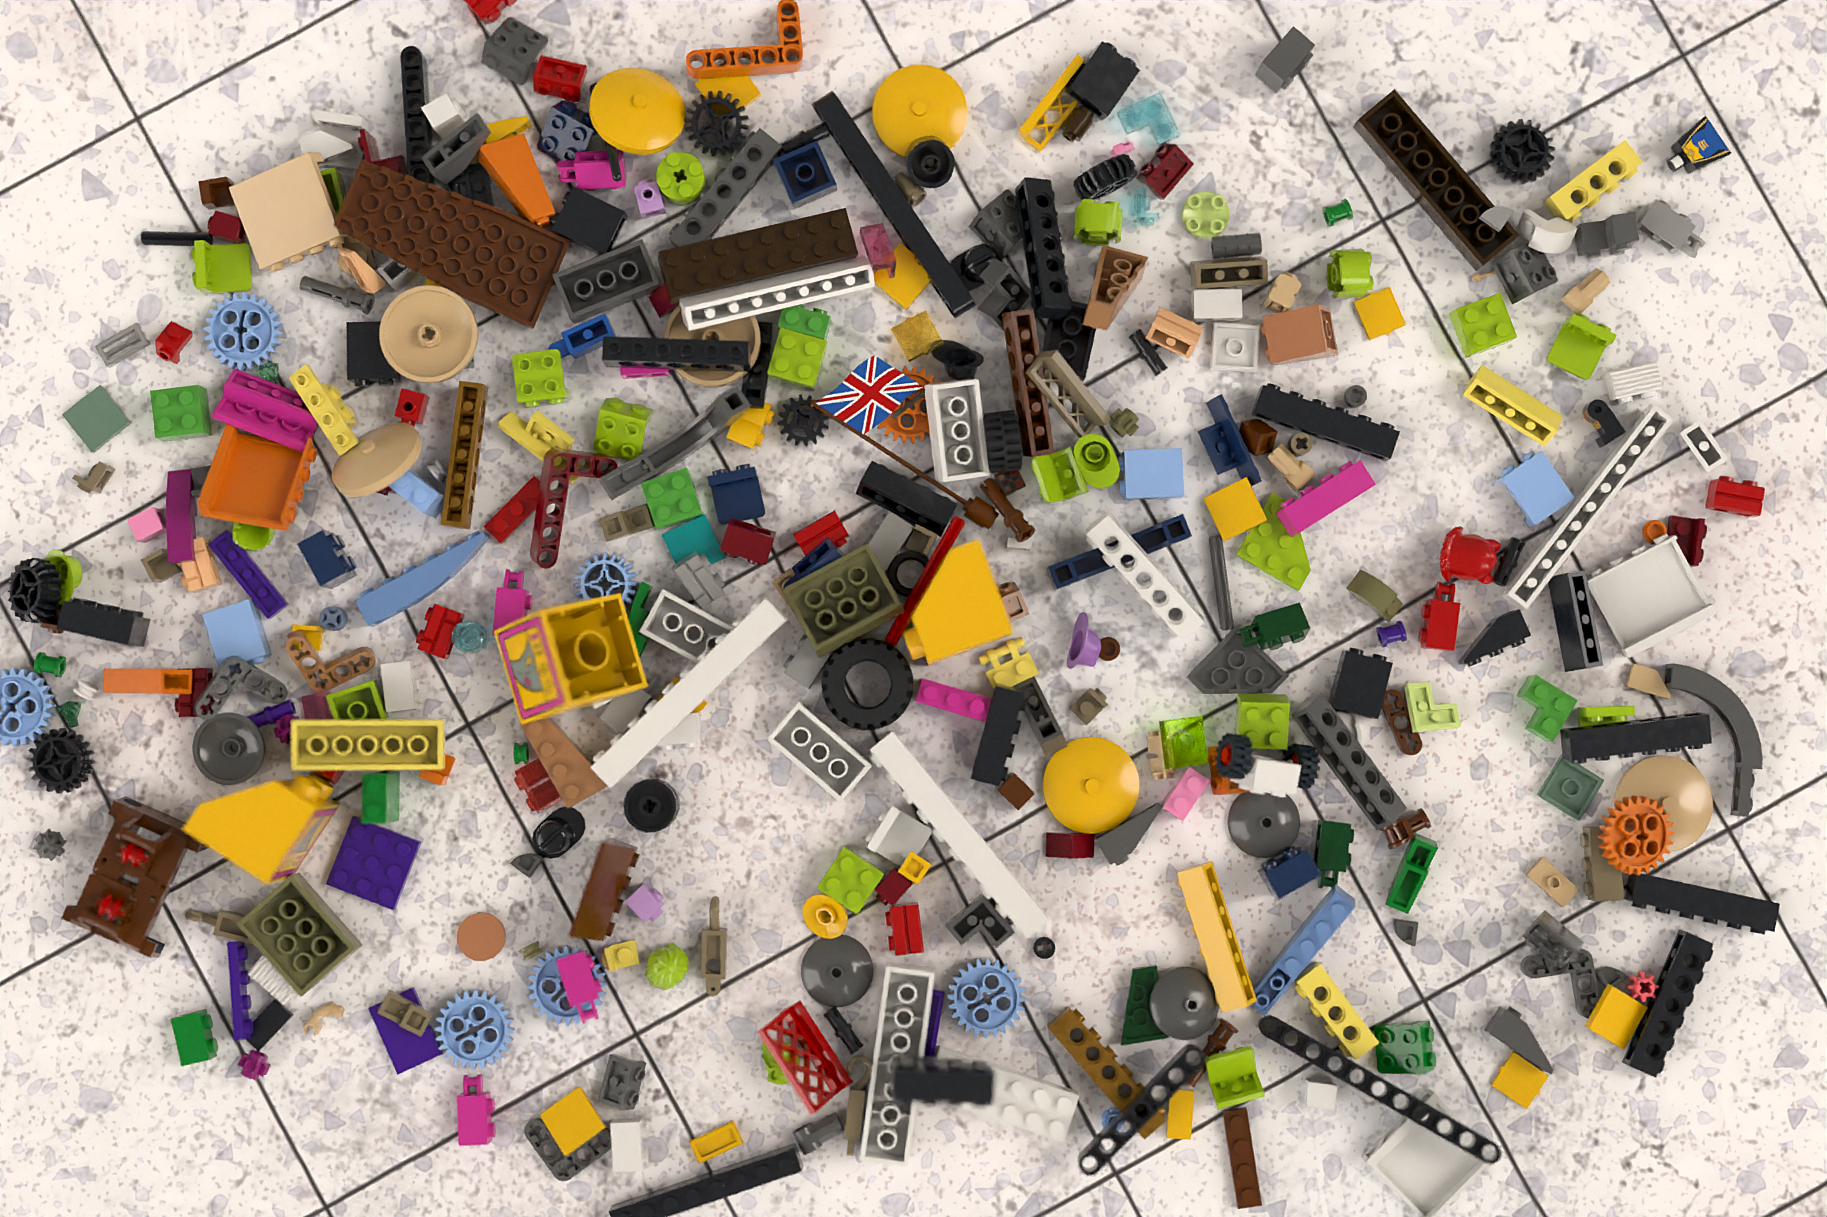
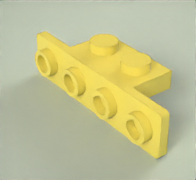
M303 365L289 376L290 382L339 456L345 455L359 444L358 439L351 430L358 424L354 418L355 414L349 406L345 405L341 399L342 394L336 386L321 384L309 365Z
M538 410L531 416L529 423H526L515 413L510 412L497 425L542 462L548 450L553 448L570 450L575 442L574 438ZM561 456L555 458L554 466H558L561 463ZM577 463V469L583 467L582 465ZM570 475L569 483L573 484L581 476Z

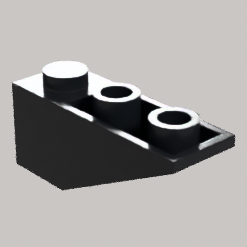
M1520 609L1512 610L1492 619L1459 659V665L1467 664L1470 667L1482 662L1481 657L1489 654L1491 658L1503 653L1502 648L1511 645L1512 648L1526 643L1525 638L1530 637L1531 634Z

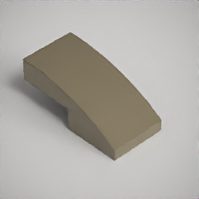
M648 504L620 511L599 519L606 542L655 527Z
M390 989L377 1011L378 1014L399 1023L400 1027L419 1036L423 1035L433 1016L428 1010Z

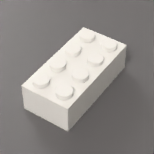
M969 378L924 385L935 480L949 482L989 476L979 380Z
M662 589L639 632L699 663L700 661L697 658L706 649L712 651L717 646L714 641L724 632L729 634L734 627Z
M800 702L795 705L767 738L770 743L840 803L872 767L868 760Z

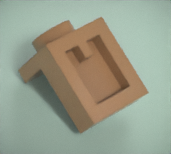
M1006 582L998 587V591L1009 621L1013 622L1029 615L1021 591L1016 583Z

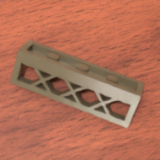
M1057 350L1040 352L1026 373L1080 439L1084 435L1090 434L1095 426L1107 425L1111 419L1059 352ZM1041 365L1045 369V379H1041L1036 373ZM1052 382L1058 385L1059 396H1055L1052 393ZM1065 399H1069L1072 403V413H1068L1066 410ZM1079 416H1082L1087 422L1083 430L1079 426Z

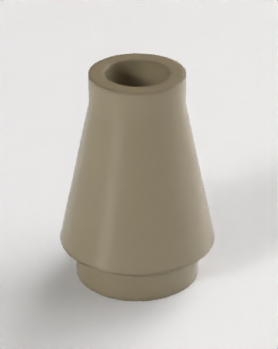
M903 172L895 175L893 180L909 204H912L914 207L919 205L927 195V192L924 190L925 187L917 185Z

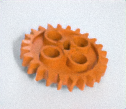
M904 366L902 373L923 386L918 389L917 393L909 395L905 400L911 402L919 394L925 392L924 385L933 384L934 374L926 377V369H923L919 374L917 373L916 366L913 367L911 372H908L907 367ZM925 396L915 402L912 407L913 410L907 408L899 416L892 418V414L904 407L906 403L904 400L877 427L878 429L886 428L885 437L892 433L893 441L898 436L901 437L902 444H905L907 438H910L911 443L915 444L916 437H919L924 442V434L926 433L930 436L928 415L923 413L919 407L920 403L926 402ZM909 416L913 420V425L909 428L903 427L900 423L901 417Z
M1632 795L1631 798L1623 797V803L1614 802L1616 809H1607L1610 813L1609 817L1602 816L1606 824L1599 825V828L1604 830V834L1598 835V838L1604 840L1599 845V848L1606 850L1602 856L1609 858L1608 864L1615 866L1616 870L1630 875L1632 873L1640 875L1641 871L1649 873V867L1658 868L1656 861H1665L1662 857L1663 853L1670 854L1666 846L1673 845V842L1668 840V836L1674 835V832L1668 831L1673 822L1666 821L1670 814L1663 812L1664 806L1658 805L1656 800Z

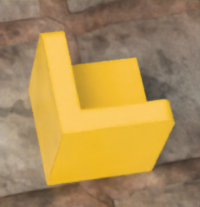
M292 624V632L300 631L304 633L314 649L322 651L324 627ZM293 640L292 645L295 644L298 649H301V642Z
M911 851L898 869V872L918 885L931 866V862L926 861Z

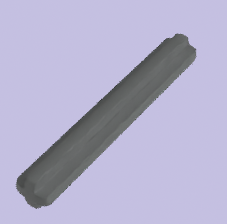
M1212 536L1209 538V547L1220 629L1223 631L1232 630L1234 623L1223 540L1221 536Z

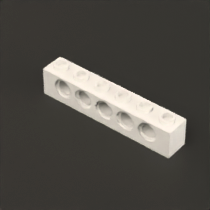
M1109 511L1105 512L1086 529L1088 536L1086 540L1094 549L1098 547L1104 553L1102 558L1110 567L1115 565L1120 571L1118 575L1125 584L1131 583L1136 589L1134 591L1135 595L1142 602L1146 600L1152 606L1150 608L1152 614L1158 620L1162 618L1168 624L1166 629L1173 637L1178 635L1183 641L1204 623L1203 615ZM1111 536L1118 539V543L1112 547L1107 546L1104 542L1106 538ZM1129 554L1134 557V561L1131 564H1124L1121 562V557ZM1141 572H1146L1150 575V578L1146 582H1141L1137 579V575ZM1157 590H1163L1166 593V596L1160 600L1155 599L1152 595ZM1172 608H1179L1182 611L1178 617L1169 615V611Z

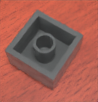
M1293 26L1262 61L1255 76L1275 93L1281 88L1286 90L1298 74L1297 70L1301 73L1309 64L1310 59L1314 56L1311 52L1315 44Z

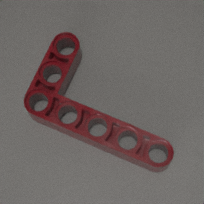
M558 448L550 449L545 453L530 547L531 559L541 568L549 569L553 567L558 559L570 475L601 478L618 468L615 460L602 453ZM561 456V463L558 466H554L555 458ZM585 459L584 466L577 469L578 461ZM607 461V468L604 471H600L601 464ZM554 480H558L556 489L550 490L551 483ZM550 504H555L554 510L547 514V507ZM551 527V533L547 537H543L544 530ZM548 551L547 557L544 560H539L540 554Z

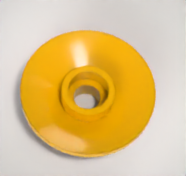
M815 894L803 906L804 921L814 934L822 938L833 939L840 936L846 930L848 916L845 908L827 894Z

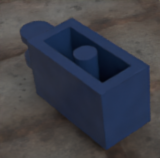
M827 537L792 567L795 575L784 584L783 588L843 557L845 554Z

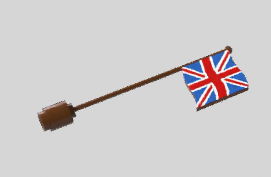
M876 355L858 365L836 389L822 399L810 402L811 408L815 407L964 504L962 510L965 511V514L963 516L981 528L986 527L987 529H990L999 515L995 511V507L978 496L974 500L969 497L966 501L865 435L884 421L909 395L923 387Z

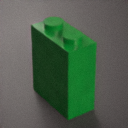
M400 772L362 774V823H390L399 821Z

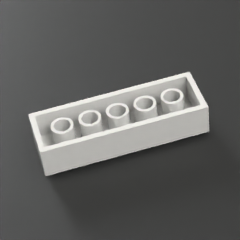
M940 1045L936 1055L937 1061L947 1062L948 1058L961 1059L962 1063L972 1064L973 1060L985 1061ZM985 1061L995 1072L994 1104L991 1106L987 1105V1107H974L972 1104L962 1103V1106H958V1108L1065 1142L1079 1099L1078 1091Z

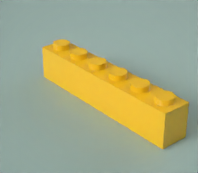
M1210 861L1187 867L1177 872L1178 885L1183 891L1185 906L1193 922V931L1199 940L1200 953L1202 958L1205 959L1208 968V978L1215 990V1000L1220 1006L1221 1012L1248 1007L1256 1002L1257 999L1213 863Z

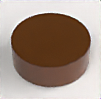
M1112 637L1100 639L1101 651L1098 657L1104 661L1116 659L1120 653L1118 641Z

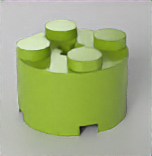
M671 152L660 162L657 168V184L663 196L670 203L685 206L700 199L699 196L706 188L707 182L703 167L696 157L685 152ZM682 175H684L686 181L681 180L680 183H678L677 178L682 177Z
M1092 199L1081 200V205L1075 208L1073 239L1077 241L1078 238H1081L1082 244L1092 246H1108L1109 241L1115 240V244L1121 241L1123 210L1119 208V202L1106 201L1105 203H1095V200Z
M1343 249L1330 252L1329 257L1333 258L1332 263H1327L1326 278L1329 291L1333 290L1335 293L1331 295L1333 298L1364 297L1368 290L1373 289L1374 281L1373 277L1370 276L1369 267L1372 263L1370 252H1365L1364 249Z

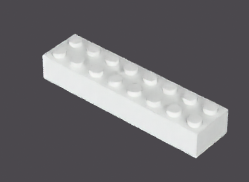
M893 962L886 963L860 1161L908 1168L917 1101H912L911 1105L897 1104V1101H892L890 1091L892 1057H898L899 1054L912 1055L913 1059L923 1060L935 968Z

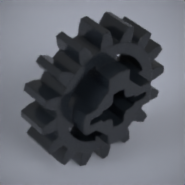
M801 394L799 395V401H795L791 397V404L789 406L787 404L782 405L785 412L778 413V416L783 418V420L777 422L778 426H784V429L780 431L781 435L788 434L786 441L789 443L794 439L796 447L799 446L800 442H804L805 447H808L809 441L816 445V438L818 436L823 439L825 437L822 430H829V426L824 424V422L830 420L829 416H823L824 413L815 407L811 411L801 408V406L810 407L811 395L808 396L807 400H804ZM793 410V421L789 422L788 424V416L790 412ZM798 412L804 418H810L807 420L809 430L803 424H797L800 422ZM820 418L819 426L814 432L813 424ZM797 431L804 432L807 436L801 437L795 435L794 433Z

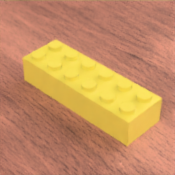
M445 719L292 720L291 770H443L445 768Z

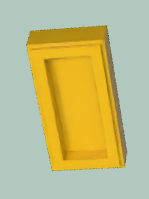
M1179 1089L1168 1100L1166 1138L1191 1140L1194 1090Z
M732 1120L690 1140L689 1143L698 1163L701 1164L743 1144L744 1141L735 1121Z

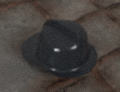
M980 244L955 257L950 265L967 290L971 291L985 284L979 275L994 258L1001 262L1003 260L986 244Z
M940 340L931 346L930 352L932 356L944 364L946 373L952 379H974L977 367L984 362L982 354L956 341Z
M562 807L552 812L534 830L532 841L537 853L550 859L558 858L565 854L583 836L586 827L584 817L575 808L567 809V807Z

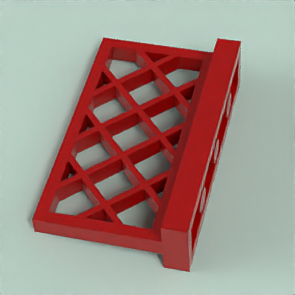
M801 1000L785 1008L778 1016L757 1031L811 1115L822 1108L842 1089L853 1083V1080ZM783 1019L789 1026L790 1030L783 1028ZM769 1029L777 1032L776 1041L772 1040L767 1031ZM783 1034L790 1036V1046L783 1044ZM797 1040L802 1046L803 1050L797 1049ZM783 1050L790 1052V1062L786 1061L783 1057ZM797 1055L804 1057V1067L797 1065ZM810 1060L817 1071L810 1069ZM796 1071L803 1073V1083L796 1077ZM810 1076L817 1078V1087L810 1085ZM824 1082L831 1092L824 1090ZM810 1092L817 1094L816 1105L810 1098Z

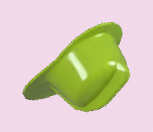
M1094 433L1084 435L1078 439L1073 453L1085 481L1092 487L1099 489L1108 488L1113 485L1119 477L1120 467L1109 441L1102 435Z
M53 549L48 552L45 560L56 565V570L60 571L59 579L63 580L61 583V589H63L61 597L63 600H60L59 604L63 605V601L71 599L74 588L81 584L82 567L78 559L65 555L61 550Z

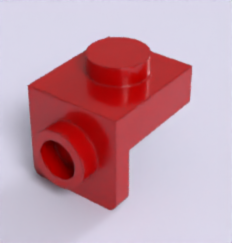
M170 321L155 340L156 354L165 361L178 364L180 352L193 337L192 331Z

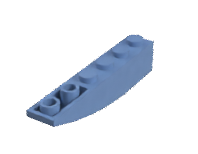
M476 531L466 537L467 541L460 545L456 542L447 546L445 553L439 556L437 554L430 555L424 559V564L418 567L412 565L402 571L403 575L396 579L394 576L389 577L381 582V587L375 590L369 588L361 592V597L356 599L355 602L367 625L375 627L416 605L437 591L478 553L489 540V535L485 532L480 533Z
M1336 884L1331 888L1255 985L1253 990L1257 1001L1250 1006L1264 1016L1354 910L1355 898Z

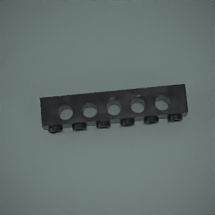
M1025 177L1015 188L1034 316L1035 318L1061 320L1071 310L1072 299L1069 296V279L1065 271V255L1062 253L1061 247L1062 236L1057 222L1058 212L1055 209L1054 203L1055 192L1052 190L1051 180Z
M603 336L602 361L606 367L750 372L752 348L749 341Z
M1678 931L1655 984L1659 986V988L1654 990L1655 998H1649L1646 1005L1648 1008L1635 1030L1622 1063L1655 1078L1663 1071L1665 1066L1664 1058L1667 1051L1673 1048L1675 1042L1673 1037L1677 1029H1680L1684 1022L1683 1014L1686 1007H1689L1694 999L1693 991L1696 984L1698 985L1703 978L1704 972L1702 970L1705 963L1709 962L1713 955V943L1689 932ZM1688 954H1692L1693 962L1687 966L1685 958ZM1682 976L1683 985L1677 988L1675 984L1676 979ZM1672 998L1674 1006L1672 1009L1667 1010L1666 1002ZM1663 1021L1664 1029L1661 1032H1657V1023ZM1654 1043V1052L1648 1055L1646 1051L1647 1046Z

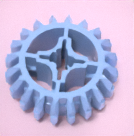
M603 552L602 560H600L598 554H594V563L589 558H586L585 562L588 567L585 568L579 565L578 568L583 571V574H575L574 577L581 579V582L574 583L573 587L581 588V591L575 593V597H584L580 602L592 599L588 589H598L601 597L612 595L616 589L625 588L621 595L623 604L625 601L633 604L634 601L628 597L630 594L636 596L637 591L631 590L632 586H639V582L631 581L632 578L637 577V573H628L633 568V565L627 564L624 567L626 558L622 557L616 562L618 558L616 553H613L609 560L608 553ZM609 565L617 567L622 572L625 580H614L611 576ZM602 566L600 577L597 580L588 582L591 573L596 568ZM606 577L607 581L618 584L611 585V588L608 587L609 590L606 592L605 588L596 585L604 582L603 580Z

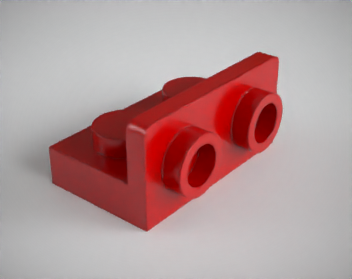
M540 55L533 74V90L535 93L580 102L581 88L587 74V65Z

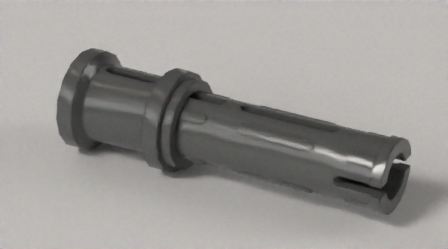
M305 275L300 281L299 288L302 291L340 302L345 308L352 307L362 310L366 315L372 310L374 294H363L355 291L353 287L344 289Z

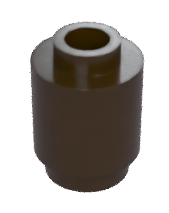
M1079 105L1077 109H1073L1061 126L1062 136L1072 143L1074 141L1080 142L1093 124L1094 114L1082 105Z

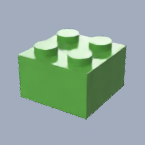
M200 385L150 391L156 439L167 442L212 436L206 388Z
M687 467L641 483L658 531L704 515Z

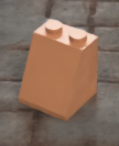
M1316 304L1263 316L1264 323H1261V331L1263 337L1267 339L1268 346L1265 347V354L1271 364L1282 365L1338 355L1330 308Z

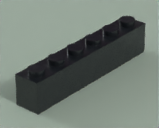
M1267 383V386L1262 385L1259 388L1250 415L1383 461L1391 459L1400 431L1394 430L1395 426L1385 422H1381L1379 425L1371 422L1372 418L1358 414L1357 417L1348 414L1349 410L1342 407H1335V409L1327 407L1326 402L1318 399H1312V401L1303 399L1304 395L1298 392L1290 391V393L1280 391L1281 387L1275 384Z
M1701 712L1560 729L1562 758L1571 760L1573 764L1586 763V759L1595 758V761L1610 760V756L1618 755L1619 758L1633 757V753L1641 752L1642 755L1657 754L1656 750L1665 749V752H1678L1680 747L1687 746L1688 749H1702L1703 744L1712 743L1710 715Z
M1633 873L1629 874L1624 900L1632 901L1631 906L1646 909L1647 905L1656 907V912L1670 914V911L1674 910L1679 912V917L1693 920L1694 915L1702 916L1703 922L1717 925L1718 920L1727 922L1726 927L1741 930L1742 925L1750 927V932L1765 935L1766 930L1775 932L1780 903Z

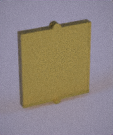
M926 310L912 318H906V321L891 328L909 362L924 354L928 355L930 351L944 344Z

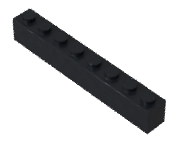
M793 1143L614 1204L608 1212L610 1217H670L802 1172L803 1163L797 1144Z

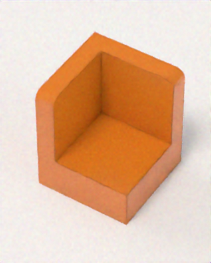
M445 754V768L443 770H421L418 777L440 786L446 785L455 762V757Z

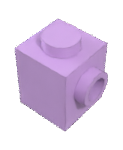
M646 179L640 181L639 185L634 186L640 214L643 219L666 214L657 181Z
M644 883L625 903L644 923L649 919L653 922L663 913L660 908L664 905L662 901L664 897L654 887L650 889Z

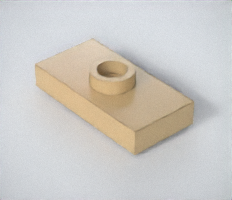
M1540 857L1525 874L1563 908L1580 890L1544 857Z

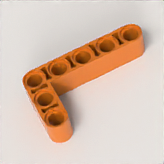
M780 0L778 3L776 20L779 45L693 50L686 56L687 74L694 79L797 72L802 66L803 59L800 16L797 2L795 0ZM785 9H789L793 12V14L790 16H786L782 13V11ZM792 32L796 37L788 39L784 34ZM788 55H794L798 58V60L790 62L786 59V57ZM768 56L773 58L774 61L772 63H765L762 59ZM741 58H747L750 61V63L747 65H742L738 62V60ZM721 59L726 62V65L717 66L714 62ZM693 61H699L703 65L699 68H694L690 64Z

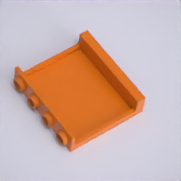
M226 423L197 502L201 516L288 531L291 522L294 523L296 519L297 503L303 499V486L305 482L309 481L311 462H315L317 457V449L314 448L312 438L308 437L304 451L300 452L263 437L240 434L237 427Z

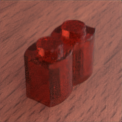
M539 758L514 771L517 776L514 778V781L520 790L524 789L527 793L526 803L532 812L536 810L538 814L563 801Z

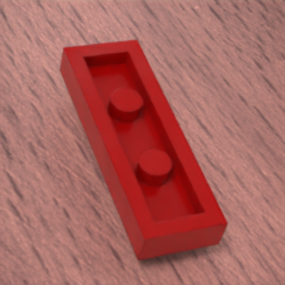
M533 476L483 526L500 544H503L536 510L540 480L536 476Z

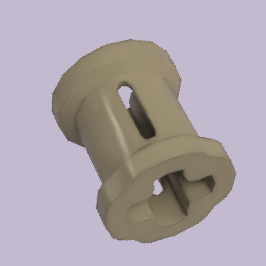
M1306 433L1296 434L1288 441V450L1294 456L1305 455L1312 448L1313 442L1311 437ZM1302 440L1304 442L1303 448L1298 450L1296 448L1297 442Z

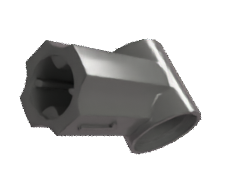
M835 1112L813 1124L808 1123L793 1131V1135L803 1155H806L820 1148L823 1145L822 1143L844 1133L845 1130Z

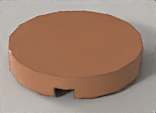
M478 912L468 916L460 924L457 931V943L461 952L474 961H486L494 958L499 954L506 942V931L503 923L490 913Z

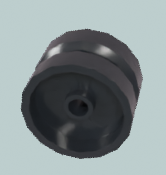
M646 779L634 784L627 792L623 802L627 821L635 829L645 833L658 832L669 827L677 818L680 810V802L676 790L668 782L660 779ZM650 801L657 804V807L653 808V810L648 806Z

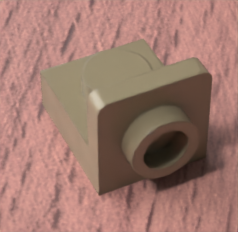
M99 461L98 464H95L90 469L88 479L76 474L72 479L78 482V488L89 494L91 491L101 493L116 469L109 464Z
M1089 688L1069 709L1088 725L1108 705L1105 702L1107 697L1098 688L1095 690Z

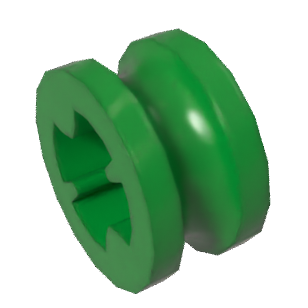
M514 743L515 764H519L521 761L524 764H528V743H523V745Z

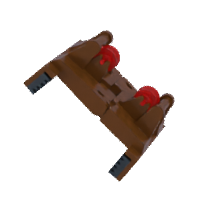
M125 796L114 800L108 814L116 818L93 866V873H90L77 905H67L61 919L149 958H159L165 944L150 938L149 934L169 893V885L173 884L188 849L198 853L209 848V846L183 830L187 824L186 822ZM142 827L161 837L152 841L137 833L139 828ZM125 874L139 879L138 884L124 878ZM103 915L108 916V920L103 919L101 917ZM115 919L117 921H120L121 923L115 924L110 921H113Z

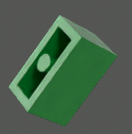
M206 1009L179 1015L171 1019L181 1067L207 1061L217 1056L218 1043L216 1038H213L211 1031L213 1021L211 1015L207 1014Z

